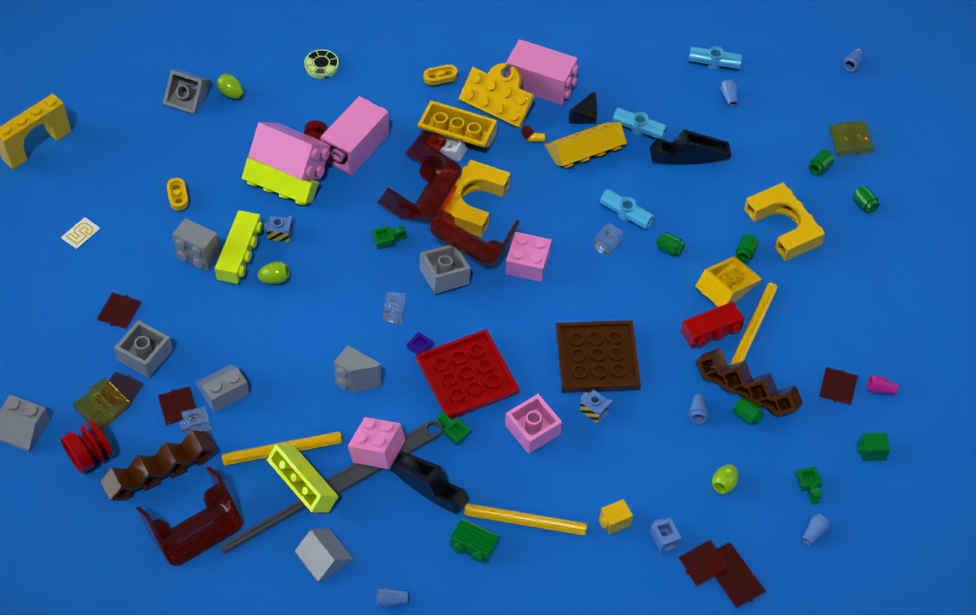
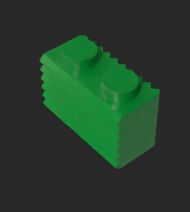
M462 518L450 537V546L455 552L460 554L466 553L476 562L488 563L499 544V535Z

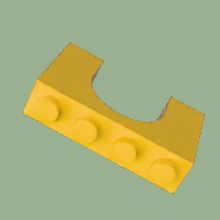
M53 93L0 126V155L2 160L12 169L28 160L24 150V140L28 133L36 126L44 124L46 131L57 141L72 132L64 103Z
M470 160L468 165L463 167L460 179L457 178L455 181L454 190L449 192L446 204L441 206L439 212L441 223L482 237L489 225V212L469 206L463 201V198L473 191H485L504 197L510 186L511 173Z
M784 182L746 199L744 210L754 222L769 215L783 214L792 218L797 224L796 229L777 237L775 249L784 261L822 245L825 236L823 228L814 221L813 216L805 210L801 201L797 200L792 190Z

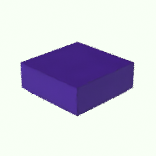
M420 332L406 344V348L416 355L430 350L434 346V342Z

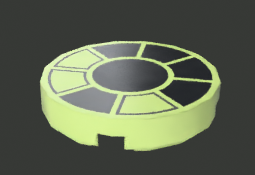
M315 50L309 53L304 60L307 74L317 79H325L327 76L331 77L339 68L338 57L329 50Z

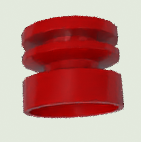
M91 419L86 422L87 429L83 425L79 426L80 437L74 431H70L60 437L64 450L81 474L94 468L93 457L102 463L104 462L103 454L108 459L113 456L108 438L102 429Z

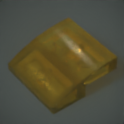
M852 121L830 125L838 157L856 152L858 156L874 151L867 122Z
M106 378L89 387L88 394L73 402V408L86 421L93 420L101 429L112 423L130 405V401Z

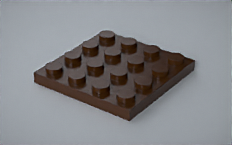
M633 320L556 323L562 393L590 392L592 390H640L641 382Z

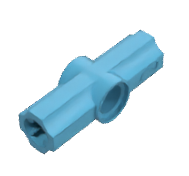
M691 46L689 61L707 64L711 69H719L721 66L740 69L742 60L741 54L724 52L718 46L711 47L710 49Z
M621 108L616 109L612 122L621 123L622 126L630 128L635 135L647 134L662 140L668 127L665 124L649 119L648 115L644 112L632 113Z
M606 189L600 198V203L617 212L619 218L623 221H632L642 228L648 229L654 220L655 215L637 206L636 201L631 197H622L610 189Z

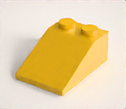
M733 256L705 269L695 287L719 307L732 301L736 303L759 284L762 278L737 257Z

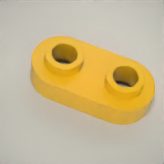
M453 65L428 68L423 74L424 82L432 86L453 82L457 79L458 70Z
M181 178L170 179L167 182L170 206L176 211L184 210L189 204L185 182Z

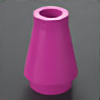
M876 374L869 377L867 390H870L871 393L896 395L898 384Z

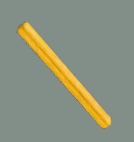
M768 283L730 365L744 361L777 291L776 284Z
M338 431L276 444L294 445L298 451L342 443V436ZM276 444L223 453V465L266 458L270 455Z
M469 503L465 505L464 510L466 516L578 535H585L587 530V524L582 522Z

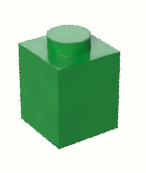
M887 433L862 434L860 441L857 442V451L861 453L862 461H885L890 452Z

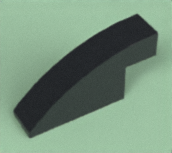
M685 129L673 142L657 138L650 146L652 161L667 164H703L728 159L732 156L729 142Z
M401 450L399 451L390 470L415 491L454 514H457L469 501L463 488L448 482L441 466Z

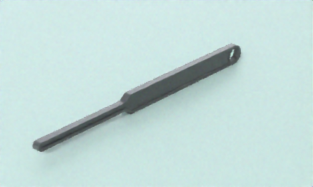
M431 420L404 435L406 441L401 451L411 454L436 440L442 435V424L439 421ZM430 426H437L440 431L436 434H431L427 429ZM355 463L325 481L337 495H340L382 471L384 468ZM299 500L222 544V553H229L307 507Z

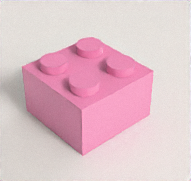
M515 232L506 259L505 274L542 282L551 254L552 240Z
M539 394L508 411L505 416V426L528 454L561 435L562 421Z
M364 417L348 444L353 463L390 469L406 441L401 423Z

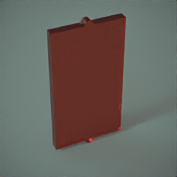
M731 542L720 548H714V551L701 558L736 608L748 602H753L756 597L766 592Z

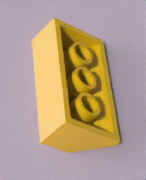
M432 100L417 124L418 128L484 148L491 147L497 135V120Z
M606 122L544 145L555 164L567 168L573 166V162L590 160V156L604 155L607 150L615 151L621 149V145L627 142L621 123Z

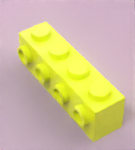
M250 157L247 158L241 177L249 185L262 186L264 191L277 192L280 197L285 199L292 198L295 200V203L300 205L313 202L319 184L316 180L298 179Z
M238 210L215 266L217 280L239 284L241 277L245 276L246 264L251 261L252 257L251 251L256 247L257 236L263 230L260 214Z
M276 444L267 458L269 464L311 512H329L339 496L294 445Z

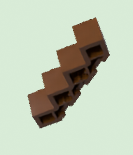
M721 348L703 353L696 359L704 379L710 382L714 381L722 385V388L734 394L738 393L754 404L771 410L772 413L778 416L797 411L803 404L796 385L777 390L771 373L752 378L745 360L728 366Z
M192 430L181 444L165 443L154 456L138 455L127 469L111 468L108 470L100 482L110 500L127 501L133 498V493L144 489L146 492L160 485L159 481L169 476L173 479L186 473V468L194 464L198 466L205 464L216 452L217 448L207 431Z

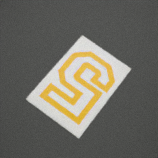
M84 217L61 238L77 249L96 233L100 227Z

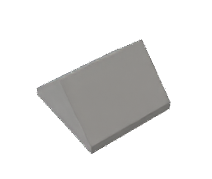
M330 528L310 530L295 549L296 555L318 583L353 561L352 556Z

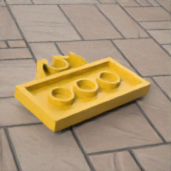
M507 63L496 64L488 73L472 67L459 100L521 128L535 95L520 89L522 75H520L517 68L512 66L510 76L505 78L503 72L508 68L509 64Z

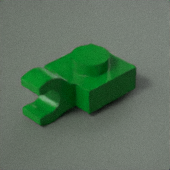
M385 226L372 230V236L377 249L395 244V239L399 241L406 239L404 226H398L394 229H390V226Z
M444 412L437 416L438 421L444 428L443 434L456 446L471 434V429L457 417L452 421Z
M816 467L796 470L795 476L802 492H809V499L812 505L820 503L819 498L822 497L819 488L822 487V481Z

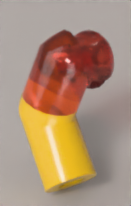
M528 125L522 127L521 134L528 142H545V133H535Z

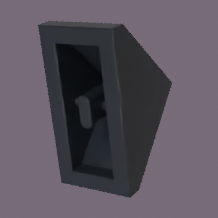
M592 92L569 110L570 124H596V93Z

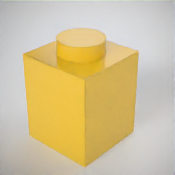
M624 499L601 508L599 522L602 528H606L610 535L631 526L633 515Z

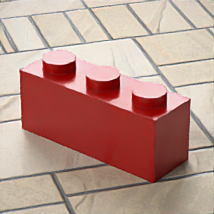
M732 301L684 320L681 333L691 349L703 347L711 341L720 340L731 333H738L743 327L745 318Z

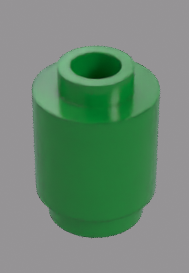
M821 150L810 161L808 167L811 173L814 175L823 174L834 163L833 154L830 151Z
M861 186L854 191L853 199L864 211L872 213L880 206L879 199L867 186Z
M667 232L660 234L656 242L658 249L673 256H680L686 244L681 238Z
M752 234L743 235L736 249V257L742 262H749L754 257L758 247V239Z
M740 398L733 408L736 416L750 425L759 424L764 416L762 413L763 409L748 399Z

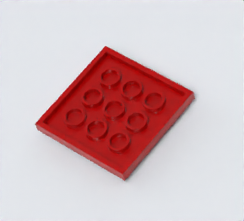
M487 329L415 355V359L442 412L450 419L519 393V387Z

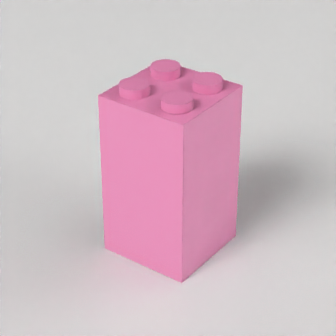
M519 39L506 61L509 65L505 69V78L510 76V69L514 66L522 75L520 89L535 95V97L563 105L566 99L569 100L572 92L571 89L572 87L575 88L578 82L576 77L579 70L577 65L578 58Z
M359 96L320 137L322 142L331 145L330 155L326 162L352 176L389 136L388 111Z
M258 122L248 157L298 179L316 180L321 179L324 174V166L330 155L331 145L280 123Z

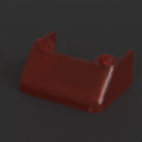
M418 138L407 153L422 163L419 168V174L428 181L415 204L410 202L389 187L377 202L404 220H432L438 214L461 174V167L457 162Z
M454 184L433 218L430 232L435 237L488 266L494 265L503 254L520 221L516 220L503 244L496 240H491L488 243L457 226L454 217L446 212L458 187Z
M210 466L206 470L214 486L209 488L203 496V501L207 508L175 527L170 528L169 524L163 519L152 521L149 514L140 506L136 508L149 535L164 558L173 566H179L236 533L242 526V518L221 475Z

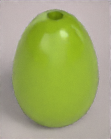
M222 74L216 82L217 88L223 95L231 99H240L243 96V88L233 75Z
M283 262L269 263L258 271V279L266 284H281L289 278L288 266Z
M732 464L719 468L712 478L713 489L720 494L731 492L738 482V469Z

